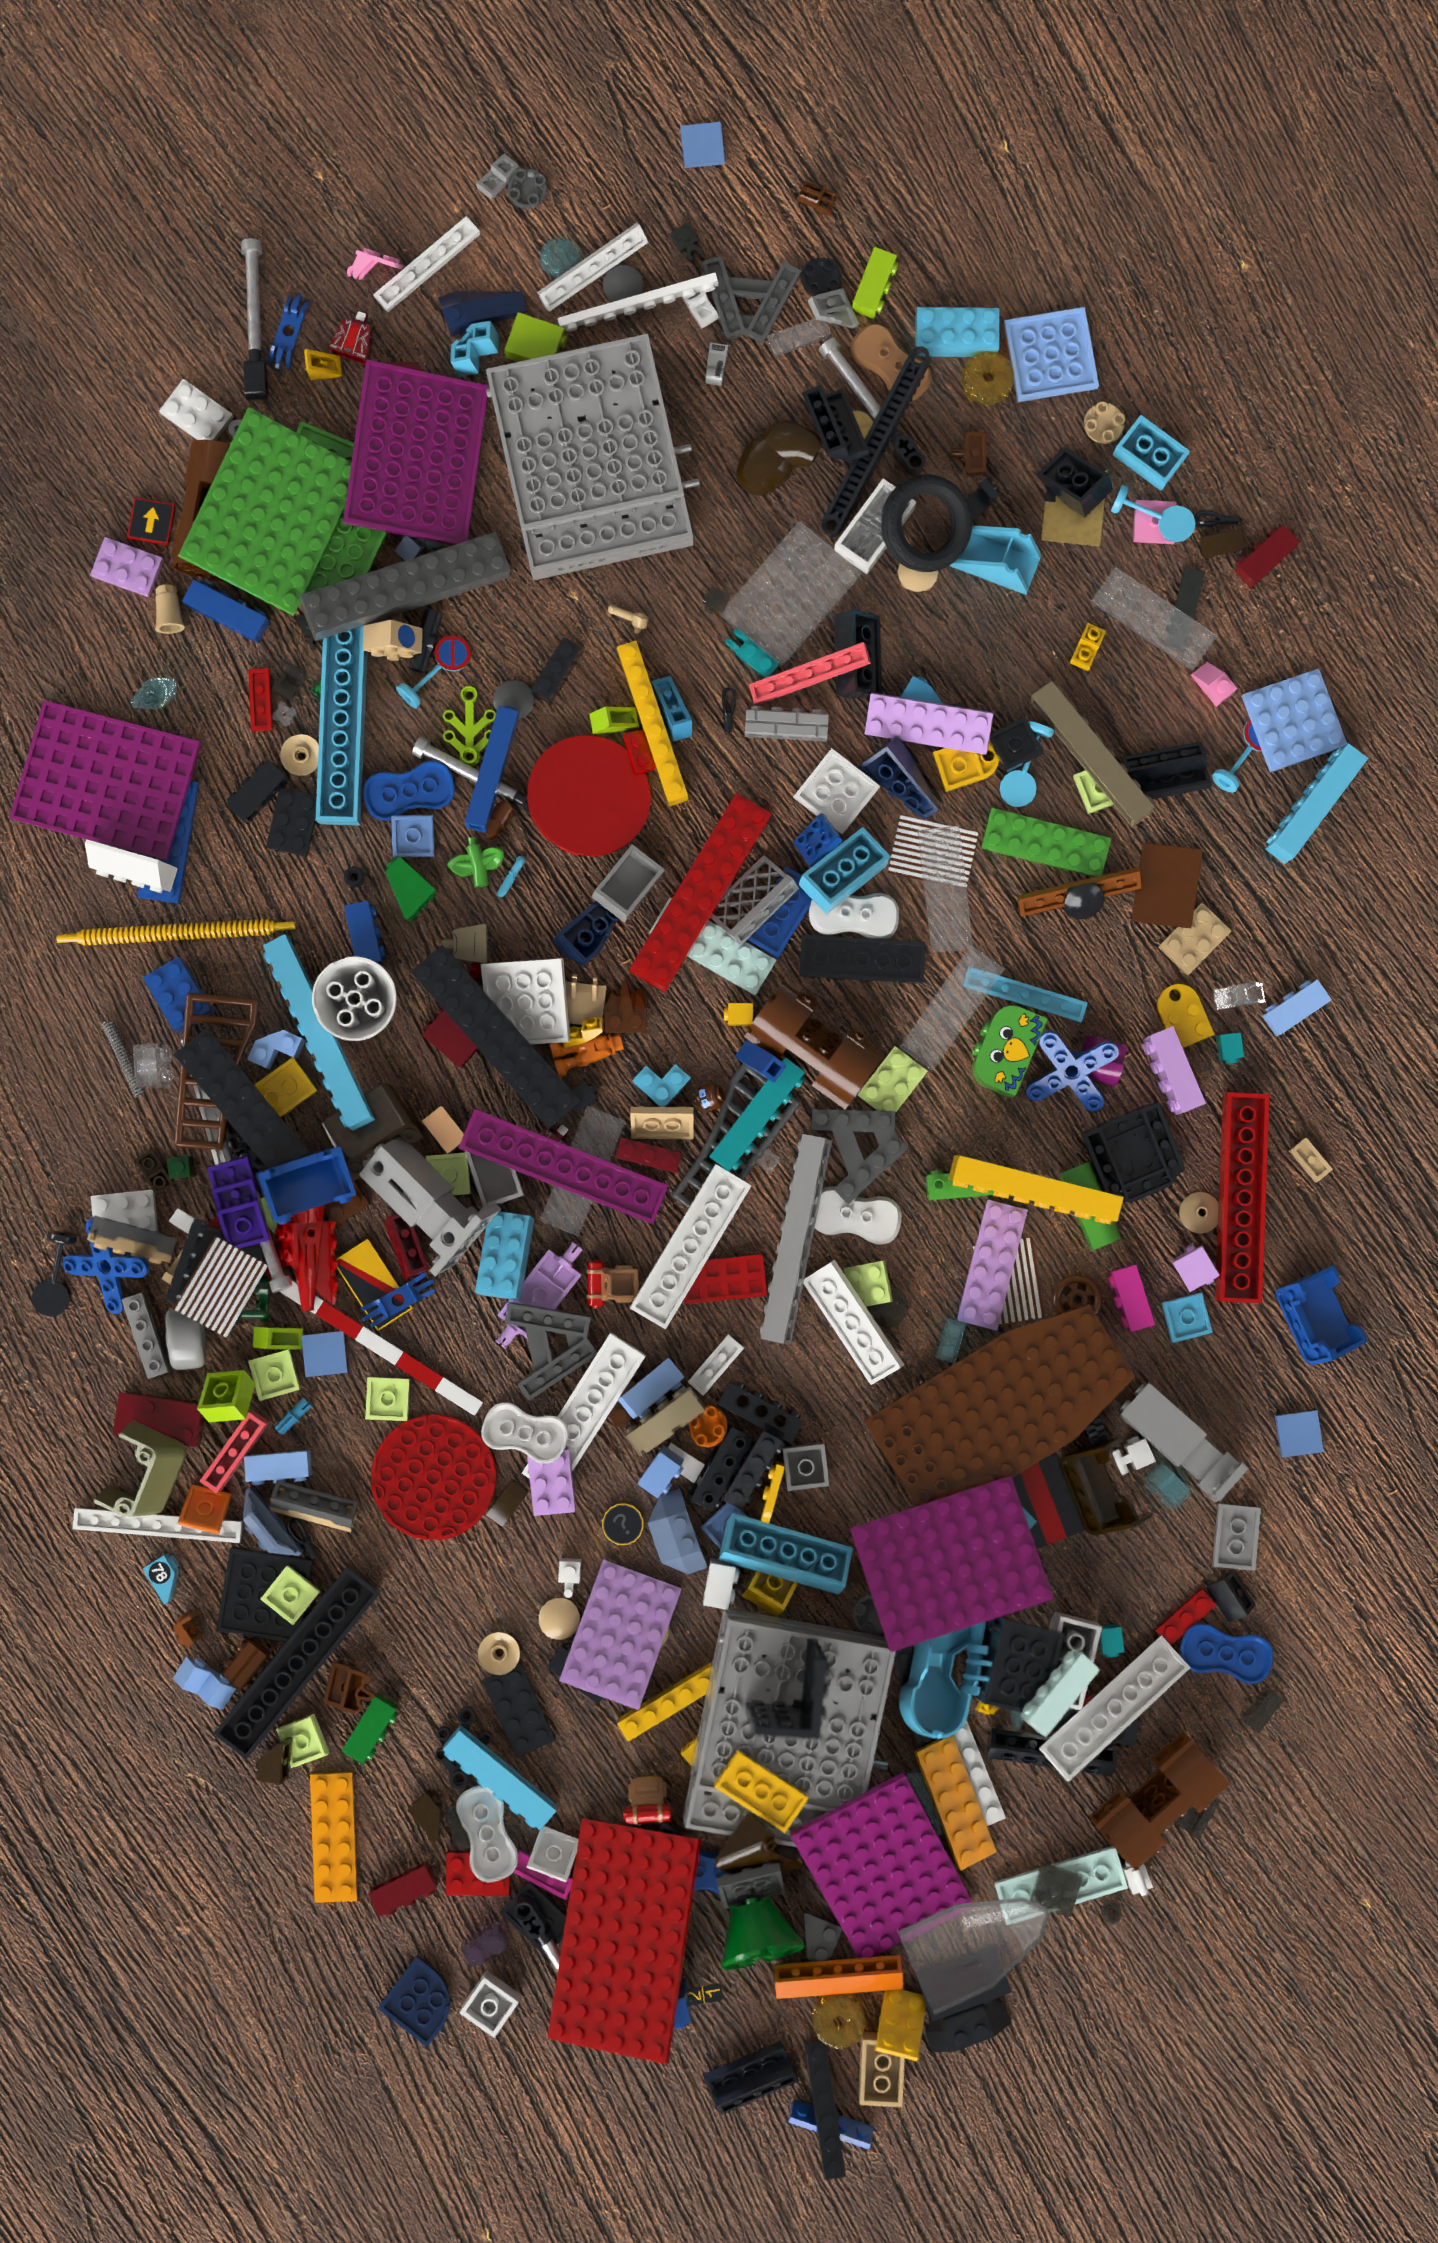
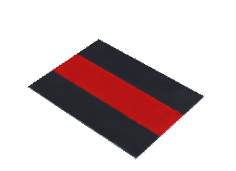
M1056 1454L1042 1459L1012 1478L1021 1506L1037 1521L1030 1528L1036 1549L1085 1531Z

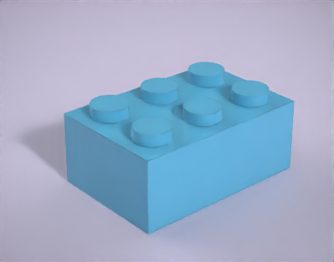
M1140 415L1116 446L1112 455L1162 491L1185 461L1190 451Z

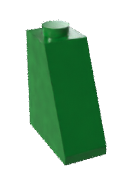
M399 856L397 859L393 858L386 867L388 869L385 872L404 917L407 921L411 922L438 892Z

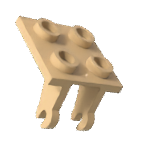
M573 974L572 982L565 981L569 1024L582 1025L584 1019L603 1017L606 986L598 985V977H593V985L578 983L577 975Z

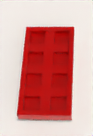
M763 1254L707 1260L685 1296L684 1304L767 1296Z

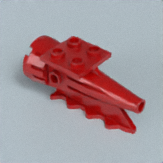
M325 1204L291 1216L292 1221L277 1224L275 1230V1238L278 1244L276 1252L282 1266H291L295 1270L301 1311L314 1310L316 1291L330 1305H336V1290L338 1288V1280L335 1276V1270L338 1265L335 1257L337 1240L334 1236L336 1221L323 1222Z

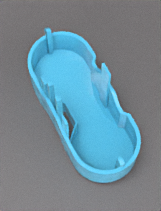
M986 1622L916 1644L909 1680L901 1687L899 1707L904 1722L917 1734L939 1739L947 1738L956 1734L965 1724L969 1713L972 1695L979 1696L980 1687H976L979 1681H989V1677L980 1676L982 1665L992 1666V1662L983 1661L982 1655H987L988 1646H982ZM966 1648L968 1659H966L967 1666L965 1674H963L964 1680L958 1688L951 1677L955 1655Z

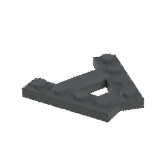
M722 256L702 261L705 275L716 273L718 286L710 292L726 341L746 335L764 344L795 287L802 270L783 261L773 281L728 277ZM735 297L761 299L763 301L755 316L740 315Z
M812 1110V1131H833L849 1175L834 1190L848 1205L909 1149L895 1133L896 1112ZM854 1132H874L879 1147L865 1160Z
M508 1302L504 1323L525 1327L534 1371L518 1381L517 1385L529 1401L597 1355L598 1352L587 1338L591 1320L590 1315ZM546 1331L563 1333L567 1336L569 1347L554 1358H551Z

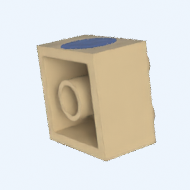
M394 620L363 626V651L371 652V655L376 657L386 656L387 660L398 661L400 657L412 658L414 654L422 653V628Z

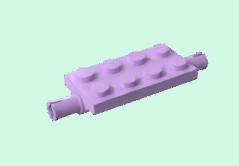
M572 1242L562 1257H558L549 1249L524 1280L521 1301L509 1300L508 1302L556 1309L582 1276L572 1267V1263L583 1249L578 1246L573 1253L577 1244ZM508 1302L498 1314L503 1320H505ZM506 1324L507 1327L495 1341L501 1344L504 1338H506L501 1345L506 1349L517 1334L527 1338L526 1329L522 1326Z

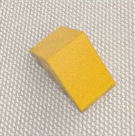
M309 349L304 350L306 371L311 381L342 376L340 356Z

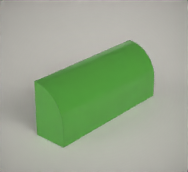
M1090 1161L1059 1173L1063 1182L1103 1192ZM1093 1216L1090 1219L1077 1217L1090 1250L1098 1249L1121 1239L1115 1221H1111V1225L1094 1221L1095 1217Z

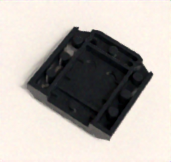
M1159 1102L1146 1104L1081 1133L1104 1192L1124 1197L1123 1202L1132 1203L1170 1187L1175 1182L1177 1176L1185 1170Z

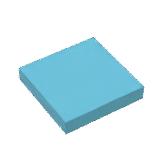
M1202 1292L1161 1302L1171 1343L1213 1333Z

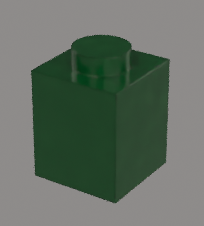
M193 1156L167 1158L169 1179L195 1177Z

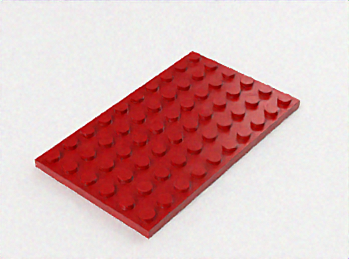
M582 1818L547 2039L664 2065L669 2063L701 1839Z

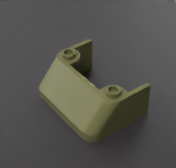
M132 1420L120 1432L119 1437L138 1445L135 1452L136 1459L141 1464L147 1466L136 1498L107 1485L94 1499L93 1503L123 1517L158 1515L166 1508L186 1458L187 1448L182 1442Z

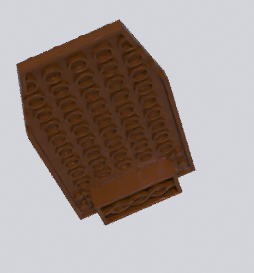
M1088 1304L1053 1317L1051 1316L1016 1329L1005 1331L866 1418L864 1423L912 1499L919 1506L1008 1476L1013 1478L1075 1440L1135 1376Z

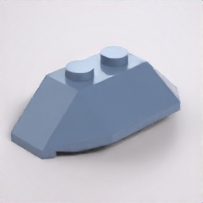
M254 1486L249 1487L246 1490L243 1521L246 1523L244 1525L245 1529L251 1535L254 1533L258 1538V1545L264 1551L296 1556L302 1554L305 1549L289 1535L285 1524L275 1512L270 1511L269 1504Z
M678 1488L666 1494H661L647 1523L661 1563L686 1574L708 1568L681 1489Z

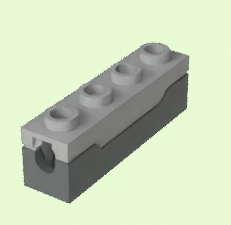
M143 1292L121 1299L147 1378L150 1379L172 1372L173 1368L170 1364L148 1293Z

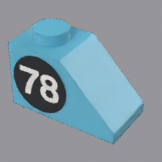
M169 1553L143 1568L144 1573L164 1605L173 1600L179 1575L178 1561L173 1555L170 1556Z

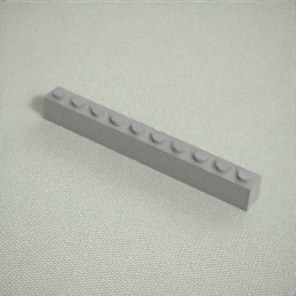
M802 1134V1138L798 1142L799 1153L793 1166L795 1171L794 1177L789 1185L791 1192L785 1205L786 1216L781 1224L782 1236L777 1244L778 1255L777 1260L773 1264V1280L768 1287L770 1294L764 1307L765 1319L760 1327V1339L791 1345L832 1140Z

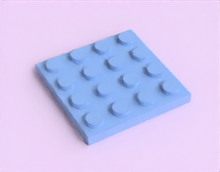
M1085 307L1004 320L1003 324L1017 402L1098 389L1099 383Z
M1319 669L1242 695L1270 773L1347 745Z

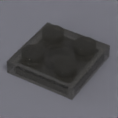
M1041 1862L1029 1904L1071 1918L1083 1876Z

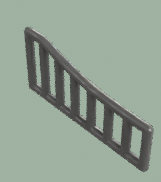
M742 1063L729 1082L726 1100L721 1107L707 1142L672 1193V1197L687 1208L690 1207L692 1201L682 1193L689 1184L700 1190L703 1183L694 1176L700 1167L709 1173L714 1167L706 1158L711 1149L715 1150L719 1143L716 1140L720 1131L722 1130L727 1134L731 1129L725 1123L728 1111L730 1110L738 1117L744 1112V1110L732 1102L735 1089L751 1101L757 1095L739 1081L746 1072L763 1084L768 1080L744 1063ZM791 1097L788 1101L790 1104L783 1114L780 1112L775 1118L777 1122L772 1129H767L763 1134L765 1138L758 1147L755 1145L750 1152L753 1154L746 1163L742 1161L738 1169H740V1172L736 1177L741 1180L746 1178L799 1106L800 1101L797 1098Z

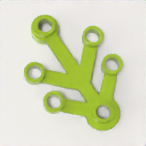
M466 686L461 691V698L465 702V725L456 717L452 710H446L443 713L444 721L451 723L465 737V746L456 739L455 733L451 730L443 733V739L460 752V761L473 767L480 761V752L487 746V735L491 733V730H487L484 733V738L475 746L474 738L489 723L494 722L496 713L492 709L486 710L484 716L474 725V702L478 698V693L474 687ZM472 693L474 696L472 699H467L466 695ZM448 713L453 714V718L450 720L446 719ZM493 713V719H487V714ZM452 734L453 738L451 740H447L446 735ZM468 754H473L474 758L472 760H467L466 756Z

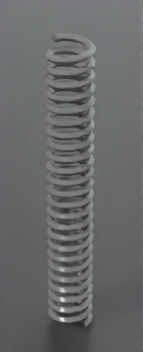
M104 1021L102 1023L104 1031L109 1038L108 1040H110L119 1064H121L120 1067H122L123 1073H125L124 1076L128 1079V1085H131L132 1094H135L134 1097H141L140 1093L145 1090H141L143 1089V1087H140L142 1084H138L141 1081H137L139 1080V1078H136L138 1075H134L137 1072H133L135 1071V1069H132L134 1066H131L133 1063H129L131 1062V1060H128L130 1057H127L129 1054H125L127 1051H124L126 1050V1048H123L125 1045H122L123 1042H120L122 1041V1039H119L121 1036H118L119 1033H116L118 1030H115L114 1021L104 1024L106 1023Z

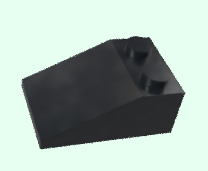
M1066 447L1037 474V477L1070 509L1084 518L1113 490L1110 475Z

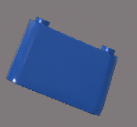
M340 1146L256 1173L273 1221H278L279 1224L292 1221L291 1216L333 1201H340V1204L352 1200L351 1196L356 1195Z
M1334 1265L1318 1270L1276 1290L1277 1301L1303 1359L1310 1365L1333 1361L1368 1342L1364 1330L1356 1324L1349 1325L1332 1288L1339 1284V1273Z

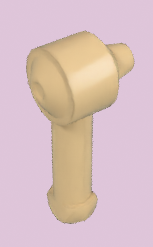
M613 604L608 607V613L631 621L635 633L639 634L642 629L647 627L649 617L644 613H631Z

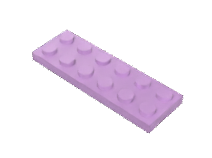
M872 692L870 694L865 734L890 739L897 736L902 741L986 755L994 712Z
M987 1199L956 1320L998 1330L1028 1212L1027 1209Z

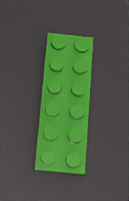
M991 808L981 849L1090 877H1097L1103 874L1111 838Z

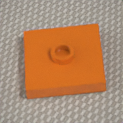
M191 1484L178 1520V1525L219 1534L232 1494L222 1491L215 1493L210 1488Z

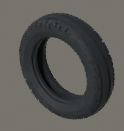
M922 474L910 477L901 482L890 493L884 504L881 516L883 540L890 554L900 564L911 570L934 572L944 569L962 555L969 543L972 533V513L965 495L954 483L941 476ZM919 494H931L938 497L947 506L951 516L952 526L949 538L939 550L933 553H923L914 549L907 542L902 530L904 509L909 501Z

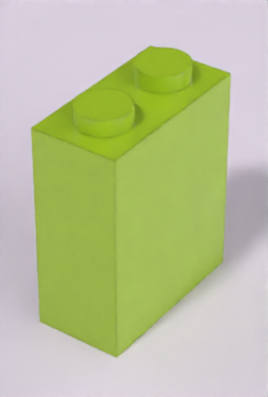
M518 312L504 350L506 358L520 362L560 353L561 348L564 349L567 343L565 329Z

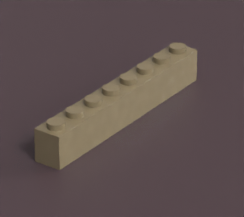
M1051 681L1035 692L1031 697V704L1048 725L1055 730L1056 735L1129 825L1133 828L1152 814L1154 810L1153 800L1148 795H1144L1140 790V784L1135 779L1132 780L1130 778L1127 768L1122 763L1119 764L1117 762L1114 752L1109 747L1106 748L1104 746L1101 736L1091 730L1088 720L1078 714L1075 704L1065 698L1062 688Z

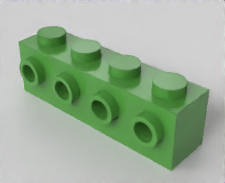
M943 1170L930 1171V1175L925 1176L928 1201L990 1196L994 1193V1191L990 1190L988 1193L974 1191V1186L968 1185L967 1188L952 1185L953 1181L948 1180L949 1174H943Z

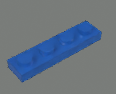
M793 2100L788 2122L817 2132L813 2106ZM837 2114L840 2139L869 2150L872 2144L874 2127Z

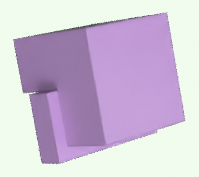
M1192 1243L1186 1246L1187 1252L1173 1259L1175 1268L1190 1292L1204 1284L1209 1285L1215 1281V1278L1220 1276L1219 1271L1214 1267L1203 1245L1196 1248L1195 1244Z

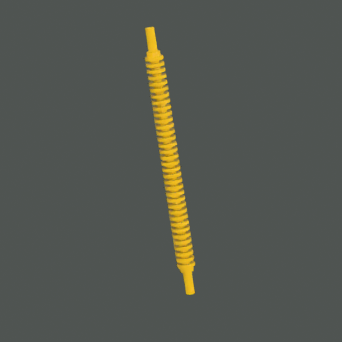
M252 919L249 921L244 920V922L243 920H239V922L235 920L233 923L232 921H228V923L227 921L222 923L218 921L217 924L216 922H206V924L201 922V924L190 923V925L189 923H181L179 926L178 924H169L168 926L164 924L163 926L152 925V927L151 925L141 927L128 926L125 929L124 927H114V929L112 927L109 929L98 928V930L93 928L82 929L77 934L57 935V942H78V944L86 946L87 944L98 945V943L99 945L125 943V941L126 943H135L136 941L139 943L141 941L152 942V940L157 942L163 941V939L164 941H173L174 939L179 940V938L180 940H190V938L201 939V937L202 939H206V937L210 939L212 937L217 938V936L218 938H227L228 935L229 937H233V935L234 937L239 935L244 937V934L245 936H255V934L260 936V933L263 936L266 933L271 935V933H275L278 930H295L296 923L295 921L275 922L274 920L270 921V919H266V921L264 919L260 921L255 919L254 923Z

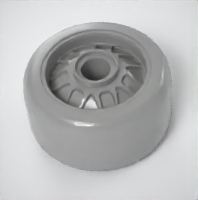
M170 1308L166 1313V1343L172 1368L185 1370L204 1366L206 1363L204 1325Z

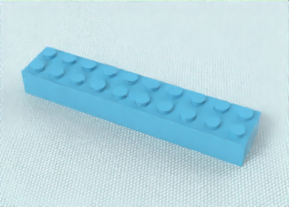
M363 626L323 639L316 821L319 824L361 826L368 655L367 651H363Z

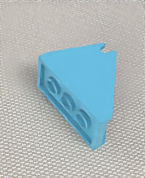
M972 525V533L966 549L950 566L1026 595L1041 558V553L1032 535H1024L1018 528Z

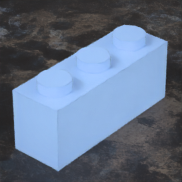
M1309 979L1299 986L1300 991L1295 994L1291 991L1282 997L1284 1000L1282 1003L1277 1005L1275 1002L1265 1009L1267 1013L1262 1017L1275 1036L1281 1035L1332 1000L1319 980L1311 982Z
M667 1358L622 1395L618 1401L633 1419L638 1416L643 1418L651 1411L648 1407L653 1403L658 1405L666 1398L664 1395L669 1390L674 1392L682 1385L680 1381L684 1376L673 1362Z
M310 1450L244 1456L246 1482L252 1481V1485L265 1484V1480H273V1483H276L277 1480L286 1482L285 1479L294 1478V1482L306 1481V1477L312 1475Z

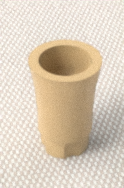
M166 584L158 586L155 597V630L163 634L183 631L185 627L181 617L176 587Z

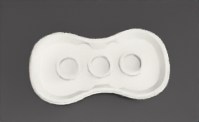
M873 893L865 896L850 895L827 915L812 900L809 907V919L813 928L825 935L855 932L868 939L887 940L894 935L898 927L899 908L897 902L891 896L884 893Z
M834 1186L822 1189L815 1229L827 1235L852 1233L878 1245L890 1243L897 1236L901 1226L902 1215L899 1205L891 1198L885 1196L871 1198L856 1197L848 1205L834 1190Z
M504 1402L496 1404L489 1410L482 1425L481 1435L484 1443L492 1449L519 1450L528 1455L532 1460L544 1464L554 1462L561 1456L568 1441L569 1431L567 1424L559 1417L532 1416L522 1411L518 1406Z
M480 1785L470 1788L460 1795L456 1804L458 1820L470 1839V1866L479 1880L483 1882L499 1881L511 1875L518 1863L517 1849L504 1828V1802L495 1798L493 1791L488 1787L484 1788Z

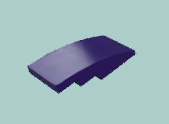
M249 1156L208 1166L207 1171L213 1187L212 1193L218 1209L216 1212L226 1243L239 1249L269 1241L270 1237Z

